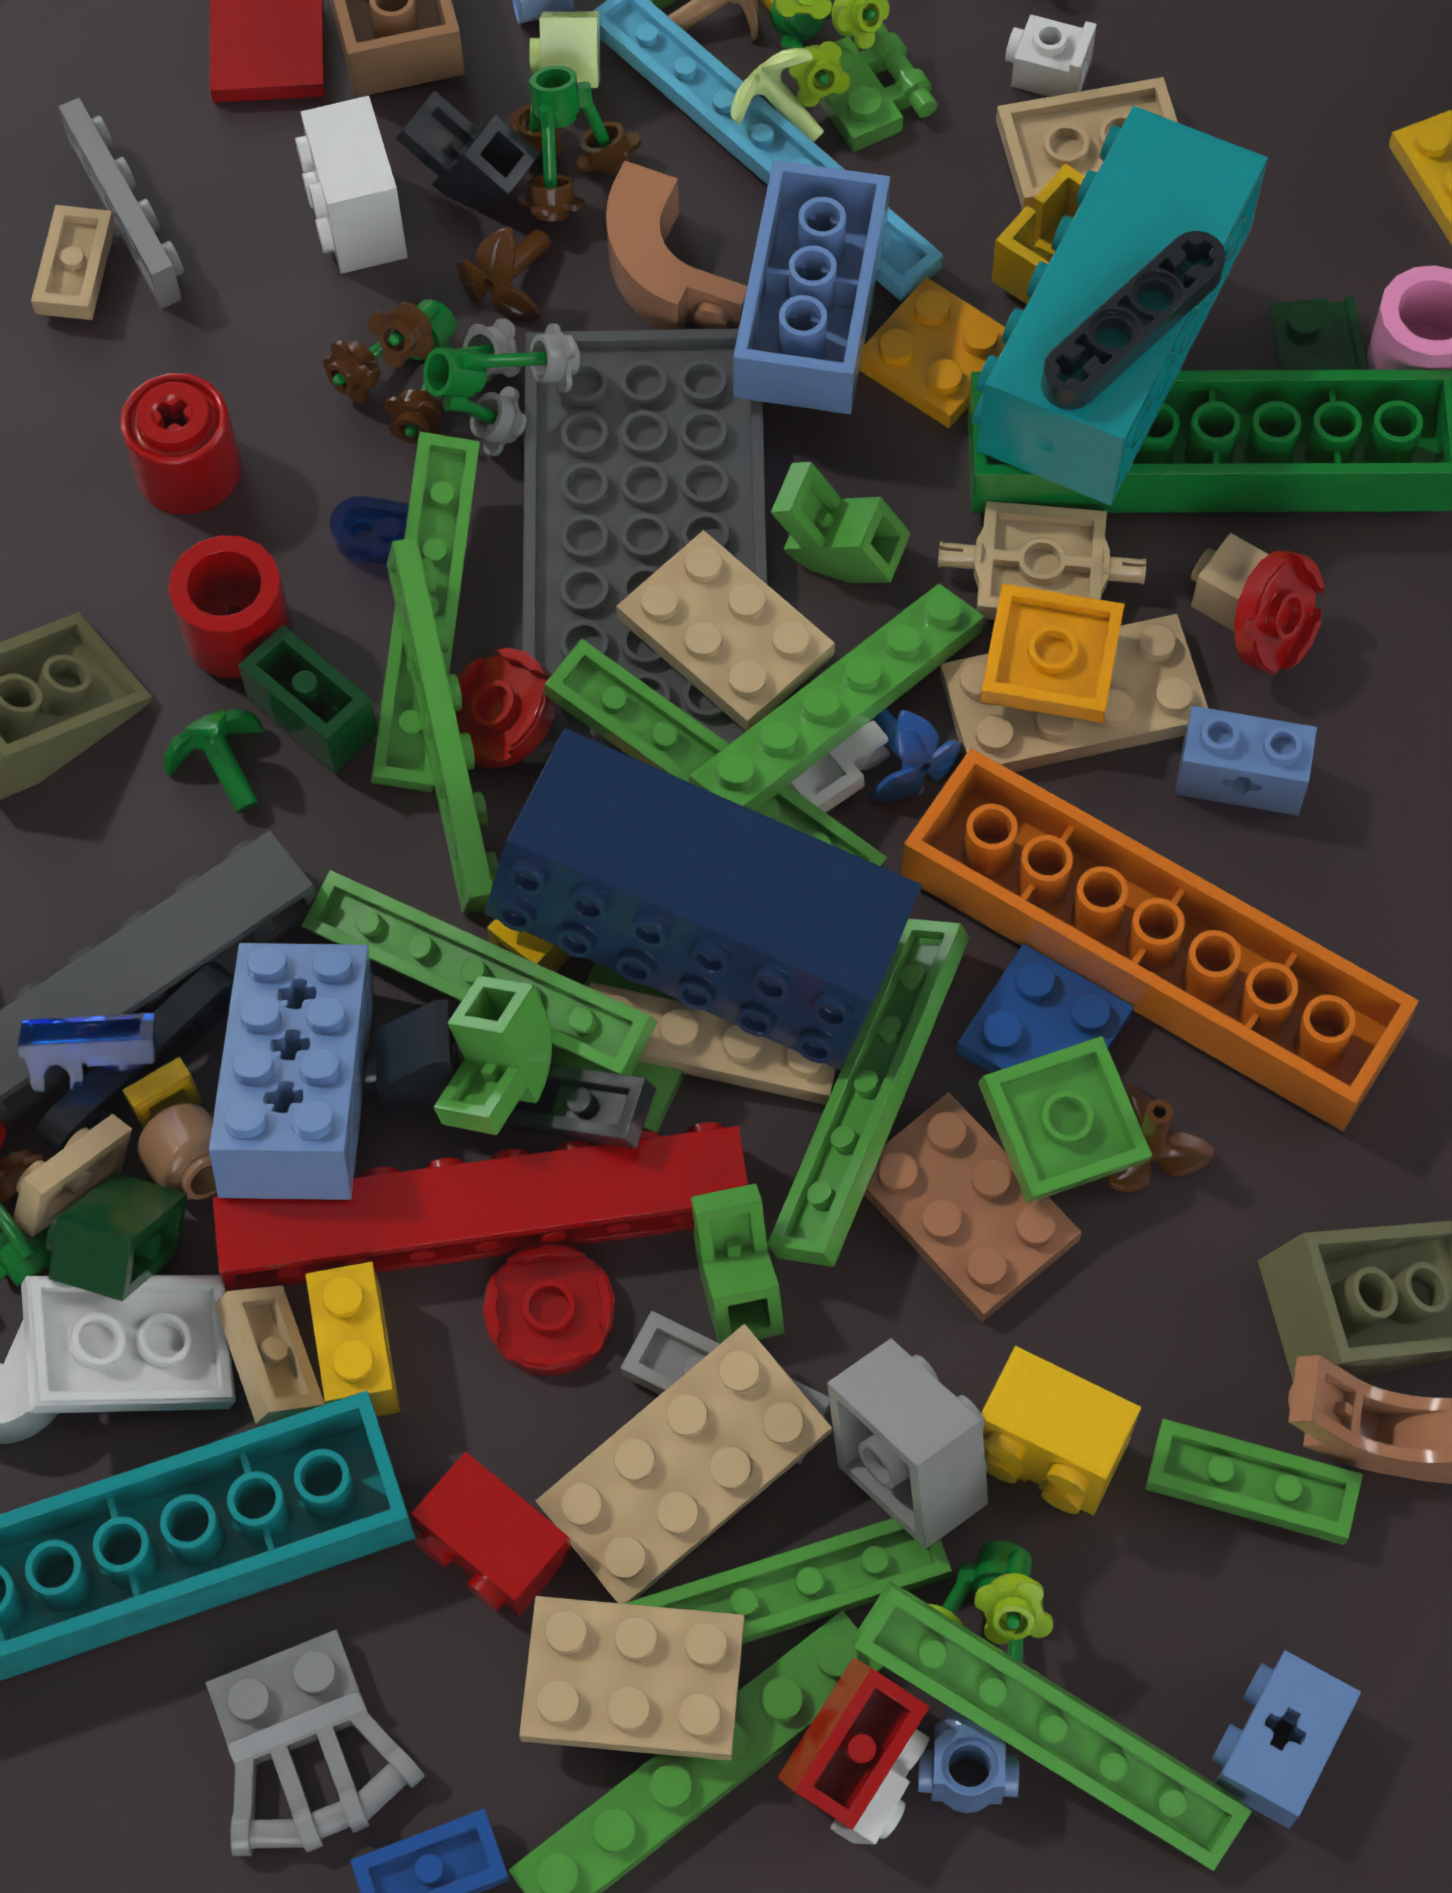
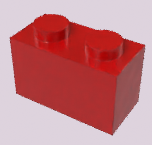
M466 1451L411 1513L416 1530L420 1533L415 1540L416 1544L440 1566L446 1568L453 1561L472 1577L466 1584L468 1588L482 1602L495 1611H498L505 1604L515 1614L520 1616L532 1603L535 1596H538L573 1555L569 1536Z
M853 1657L777 1778L794 1792L853 1830L930 1706L870 1666Z

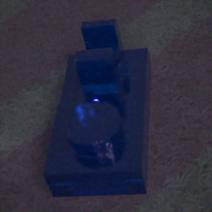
M155 1013L22 1020L18 1041L19 1058H26L31 1088L36 1092L44 1091L46 1083L45 1071L53 1065H60L69 1073L70 1088L75 1090L80 1089L83 1085L84 1064H87V1067L104 1066V1068L110 1071L121 1072L136 1069L143 1063H154L156 1047Z

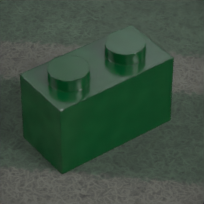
M284 625L280 626L238 665L248 700L333 773L336 774L377 735L378 727L371 698Z
M113 1173L96 1188L87 1191L83 1198L65 1212L58 1214L52 1221L46 1238V1249L52 1253L48 1279L123 1302L179 1253L188 1193L165 1188L161 1185L121 1173Z

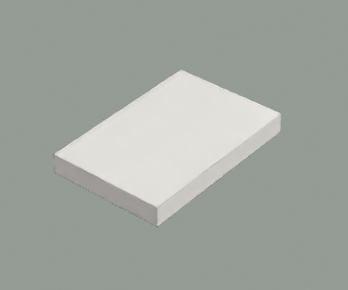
M153 1275L123 1302L48 1279L49 1276H26L23 1280L21 1291L30 1414L230 1409L236 1402L231 1351L214 1305L225 1293V1285L220 1275Z

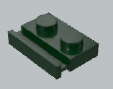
M1354 295L1345 296L1342 302L1329 303L1328 298L1269 304L1267 321L1277 370H1369Z

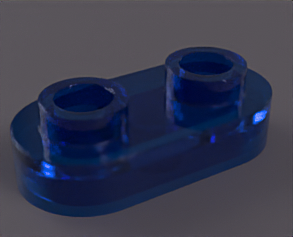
M355 496L342 501L333 510L330 517V530L336 549L345 557L353 560L387 565L392 541L404 540L409 503L368 496ZM361 530L372 532L366 538L353 537L355 533Z

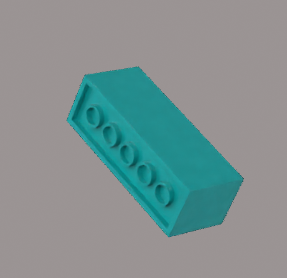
M1134 105L1122 128L1116 125L1110 128L1101 149L1100 159L1103 160L1099 171L1088 170L1077 194L1076 204L1079 205V208L1074 218L1065 215L1059 223L1051 246L1055 253L1050 263L1047 264L1040 261L1036 266L1027 289V296L1031 298L1024 311L1018 308L1012 311L1002 336V343L1006 345L999 358L993 355L987 358L976 386V390L983 392L979 399L972 419V423L979 426L976 451L1110 506L1252 229L1268 157ZM1202 231L1215 236L1223 244L1226 256L1221 280L1216 288L1092 402L1082 408L1069 410L1059 408L1046 399L1043 395L1041 382L1045 359L1049 353L1174 239L1185 232ZM1201 258L1194 263L1185 260L1183 273L1178 279L1183 284L1184 275L1189 269L1198 263L1206 267L1207 261ZM1146 291L1138 296L1139 303L1149 310L1160 311L1171 305V300L1160 291ZM1103 329L1096 335L1098 342L1110 349L1123 348L1130 342L1129 337L1119 329ZM1084 355L1083 366L1074 374L1067 376L1060 371L1059 380L1065 383L1067 380L1075 378L1081 382L1083 368L1089 361Z

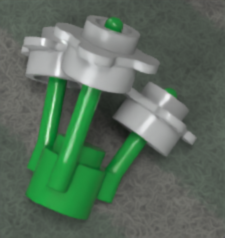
M502 318L497 319L493 326L485 327L482 324L471 326L464 340L463 348H434L428 354L423 369L424 383L428 392L433 396L443 397V408L445 411L463 412L471 416V431L476 437L485 440L483 449L486 454L498 456L506 443L514 442L523 433L527 422L526 415L520 411L518 406L519 392L513 387H505L500 392V395L494 392L486 393L476 403L468 400L475 393H479L484 388L486 382H491L495 375L504 374L506 377H514L519 373L521 367L530 366L537 382H555L559 392L570 391L572 376L579 370L580 352L573 336L561 333L557 323L549 324L545 334L536 335L533 338L530 353H517V345L513 338L515 335L514 325L508 319Z

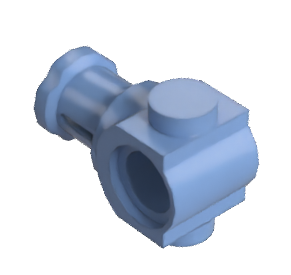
M945 1704V1720L934 1725V1749H925L919 1758L918 1792L931 1793V1801L944 1802L951 1809L962 1813L978 1812L989 1804L1001 1805L1003 1797H1018L1019 1754L1006 1753V1744L1002 1739ZM959 1760H973L983 1766L987 1773V1779L975 1787L962 1786L953 1780L949 1769Z

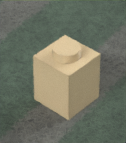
M1230 532L1217 551L1208 548L1196 563L1190 577L1191 580L1196 582L1191 607L1234 632L1238 600L1247 578L1258 563L1269 554Z

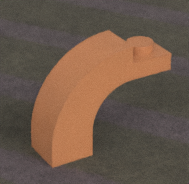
M624 161L611 187L606 210L609 264L612 276L622 297L642 319L659 330L684 329L687 321L697 323L703 329L739 328L748 286L693 268L677 259L665 245V241L679 215L678 178Z
M1321 1355L1297 1357L1294 1383L1290 1388L1288 1397L1290 1408L1288 1422L1305 1432L1303 1443L1305 1448L1334 1461L1371 1472L1426 1482L1452 1484V1398L1420 1397L1384 1390L1361 1381Z

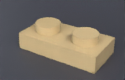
M55 205L31 298L35 314L93 320L116 226L112 211Z
M111 1114L91 1130L83 1128L76 1132L67 1142L64 1149L48 1161L39 1160L29 1166L20 1177L16 1186V1191L19 1194L13 1220L18 1227L31 1238L49 1226L58 1214L65 1212L83 1198L87 1191L96 1188L113 1173L122 1172L132 1128L114 1114Z
M283 1285L226 1291L214 1305L255 1423L275 1422L325 1405Z

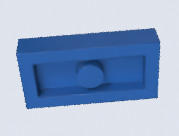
M485 1808L350 1860L360 1893H480L510 1881Z

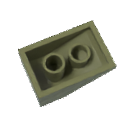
M79 612L0 642V800L39 784L150 704L152 695Z
M1452 1221L1306 1232L1258 1260L1293 1383L1296 1360L1300 1356L1321 1355L1358 1379L1452 1358Z

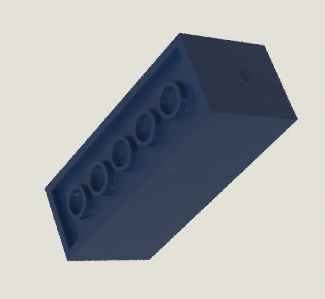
M564 728L506 840L484 914L499 920L511 930L526 932L556 945L570 956L588 959L619 973L623 978L632 983L645 984L679 999L681 1003L691 1009L706 1011L736 1024L750 1035L765 1037L793 1049L807 1060L824 1063L841 1070L876 999L922 884Z

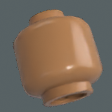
M191 1103L163 1108L150 1117L139 1137L136 1150L140 1164L156 1184L188 1193L187 1200L208 1198L217 1192L209 1154L213 1124L211 1114L202 1106Z

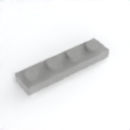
M80 98L58 106L72 149L106 210L112 211L116 228L160 308L162 309L181 301L182 297L176 276L184 273L180 258L170 241L161 244L155 233L160 231V226L148 200L145 198L137 202L132 191L136 190L137 186L124 157L114 160L109 152V149L114 148V145L100 115L91 118Z

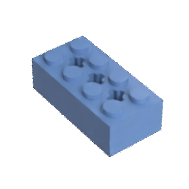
M773 160L733 355L734 398L844 414L852 413L888 219L890 176Z
M239 943L209 1144V1154L218 1198L351 1200L365 1081V1053H368L374 1000L368 945Z

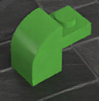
M812 462L791 464L771 510L773 516L790 534L783 550L792 559L813 572L848 583H891L911 534L882 497L842 499Z
M478 975L447 1023L465 1059L433 1108L442 1125L498 1135L519 1100L537 1103L540 1098L551 1064L552 1034L547 1013L534 985Z
M757 1184L691 1197L695 1226L692 1231L697 1261L718 1343L721 1344L743 1324L749 1328L758 1340L785 1334L779 1283L767 1248L763 1206Z

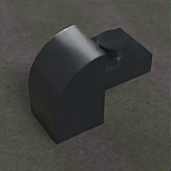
M436 91L426 98L395 138L437 175L431 184L454 201L477 209L494 207L509 195L540 154L496 114L478 129Z

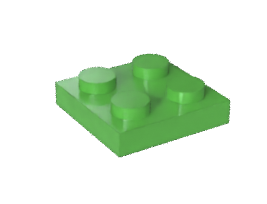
M1103 1036L984 1075L978 1082L1027 1204L1144 1164L1152 1157V1153Z

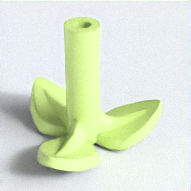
M803 48L784 49L760 64L737 89L731 105L730 113L732 119L736 123L741 124L752 98L756 95H764L782 116L814 142L824 130L781 80V74L785 68L813 60L811 53Z

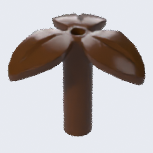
M505 227L490 234L478 247L475 255L480 268L469 260L457 262L456 271L464 288L477 301L488 291L491 293V302L494 309L500 314L518 321H534L541 317V311L527 294L511 287V280L550 248L551 242L545 232L537 229L516 245L513 229Z
M1132 1084L1125 1085L1124 1089L1152 1153V1157L1144 1164L1106 1176L1105 1180L1109 1187L1121 1192H1135L1143 1189L1150 1183L1151 1162L1156 1161L1171 1177H1177L1198 1171L1215 1156L1214 1148L1200 1137L1184 1132L1166 1137L1173 1116V1108L1167 1101L1161 1099L1151 1101L1136 1086Z

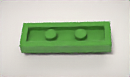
M1163 1418L1144 1489L1345 1545L1349 1539L1363 1474Z

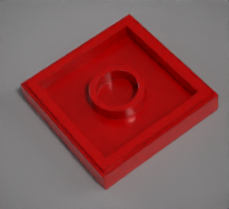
M210 0V93L213 103L325 97L323 0Z

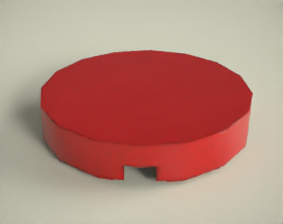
M1274 551L1262 559L1247 578L1238 600L1234 621L1235 647L1240 659L1252 670L1269 675L1279 674L1277 672L1281 668L1290 670L1303 659L1314 642L1322 620V609L1315 607L1316 592L1324 594V581L1317 563L1307 555L1292 551Z
M508 647L494 650L498 655L491 656L486 660L480 656L469 663L457 677L461 690L462 709L461 711H456L455 715L459 733L468 732L474 750L475 766L490 770L512 766L531 754L549 732L557 713V704L545 696L543 690L545 683L552 674L526 651Z
M543 1243L519 1250L507 1259V1263L499 1269L496 1275L495 1273L493 1274L486 1286L482 1312L490 1342L507 1363L528 1374L554 1377L581 1369L601 1353L613 1333L616 1303L609 1277L599 1265L597 1266L594 1261L587 1258L585 1253L568 1245Z

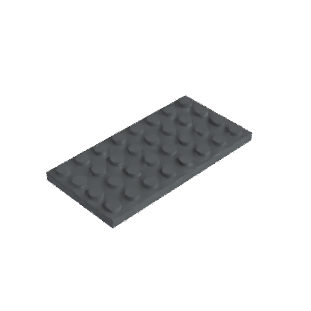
M739 328L561 332L564 335L573 336L580 352L579 370L572 376V387L569 392H559L555 382H537L532 374L531 367L525 366V415L527 422L524 436L522 651L528 652L553 674L578 642L583 639L724 741L731 744L746 731L617 619L616 606L703 530L767 584L763 402L733 397V355ZM526 332L525 353H530L533 338L536 335L545 334V332ZM557 704V713L548 734L536 749L522 760L523 763H546L564 728L625 755L628 754Z

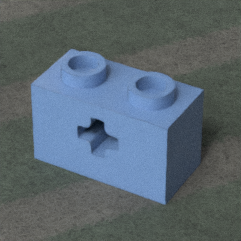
M1192 706L1183 742L1175 795L1298 816L1309 784L1317 727Z
M1284 1650L1274 1669L1261 1662L1242 1699L1254 1706L1243 1729H1240L1230 1723L1211 1759V1762L1223 1768L1215 1783L1245 1801L1250 1808L1290 1829L1300 1816L1361 1691ZM1279 1722L1291 1728L1288 1734L1289 1742L1282 1751L1270 1745L1273 1738L1272 1730L1276 1728Z

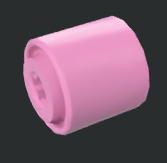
M1436 265L1414 267L1397 275L1385 288L1366 354L1369 370L1452 369V269Z

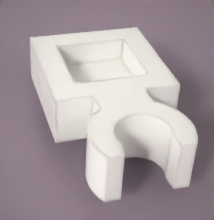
M917 1729L914 1731L853 1830L836 1819L830 1829L853 1844H876L879 1837L881 1839L888 1837L899 1823L905 1810V1802L901 1800V1797L910 1783L906 1776L923 1754L930 1738Z

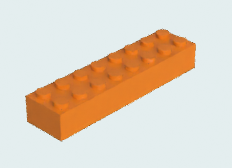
M972 748L967 752L904 843L901 876L922 884L921 888L1020 946L1023 944L1029 946L1134 1006L1133 1011L1342 1132L1346 1129L1406 1032L1419 1000Z

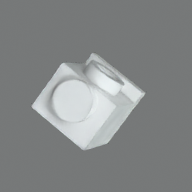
M1030 14L1025 30L1014 27L1009 38L1005 61L1013 63L1011 87L1048 97L1080 92L1092 61L1097 24L1086 21L1084 27L1081 28Z

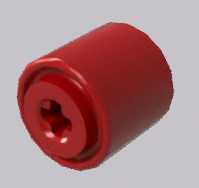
M190 373L163 374L148 379L131 392L122 407L120 430L141 494L156 508L171 514L189 515L213 509L228 498L240 479L241 458L223 395L208 380Z
M219 535L196 543L181 554L170 574L169 595L188 654L202 670L220 678L242 679L238 665L280 626L284 625L291 631L292 621L279 571L274 558L260 544L242 536Z

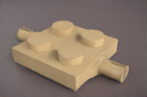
M986 501L984 527L977 538L976 545L943 543V541H940L938 567L974 569L973 575L978 586L976 610L985 616L984 619L995 620L1002 583L1101 600L1108 581L1140 583L1144 585L1146 559L1110 557V549L1105 539L1107 511Z

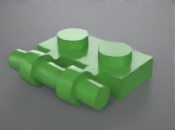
M883 22L875 32V43L873 46L859 52L848 36L834 42L841 48L842 54L839 61L842 70L846 71L850 76V85L844 93H831L820 98L819 103L852 153L903 130V116L900 111L912 106L920 118L928 117L935 112L938 103L930 93L932 88L931 82L921 69L913 68L905 56L907 53L905 44L898 34L889 32ZM888 70L895 80V84L884 88L876 74Z

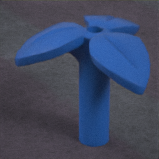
M885 708L870 721L874 720L888 737V742L885 744L902 761V770L882 780L869 794L870 798L875 802L888 803L904 800L918 794L922 788L924 775L928 773L932 779L939 781L953 768L961 752L962 743L957 740H949L936 750L939 735L930 722L907 710H901L897 720Z

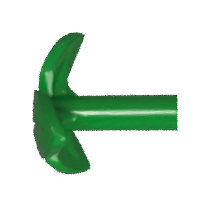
M222 709L204 715L201 719L199 718L188 725L183 732L172 739L163 759L165 773L169 777L172 776L194 749H200L205 752L236 813L252 808L259 801L234 756L226 736L227 734L263 732L261 721L252 712L240 709L228 711Z

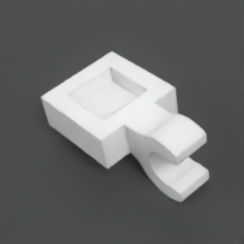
M874 720L870 721L788 786L826 813L865 787L864 775L860 770H869L879 765L890 755L884 746L888 742V737Z

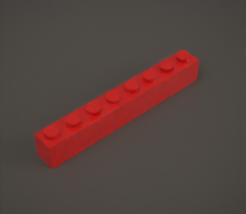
M706 1122L689 1127L685 1133L659 1136L658 1133L652 1131H642L637 1149L607 1144L595 1145L589 1141L574 1140L560 1144L556 1151L530 1154L523 1149H508L493 1154L491 1160L465 1163L458 1158H442L429 1162L425 1169L399 1172L398 1169L393 1167H376L362 1172L359 1178L353 1179L351 1200L212 1197L219 1274L227 1291L280 1285L288 1286L307 1283V1273L372 1262L375 1272L382 1273L513 1255L521 1249L543 1243L579 1246L692 1230L695 1226L691 1197L748 1185L739 1126L724 1128V1125L720 1123Z

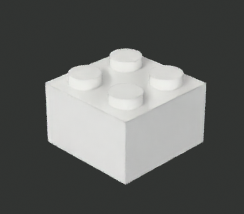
M360 97L301 111L305 136L295 138V143L303 170L302 178L310 208H314L317 218L315 223L323 253H335L340 274L408 258L397 187L370 97Z

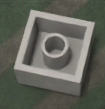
M890 1338L827 1382L838 1467L925 1550L988 1504L986 1480L988 1464L984 1455L983 1430L985 1423L977 1407L967 1397L963 1395L956 1397L941 1384L935 1371L923 1357L909 1355Z

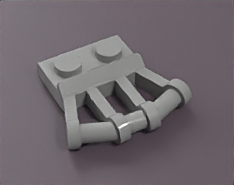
M337 1630L206 1682L229 1753L235 1765L234 1811L231 1821V1851L233 1856H252L253 1849L304 1848L306 1853L322 1847V1839L349 1827L353 1833L370 1827L368 1820L406 1784L413 1788L425 1777L414 1761L368 1714ZM352 1725L388 1763L359 1792L355 1786L336 1732ZM319 1740L340 1801L312 1812L290 1751ZM273 1759L293 1819L255 1820L256 1773L258 1764Z

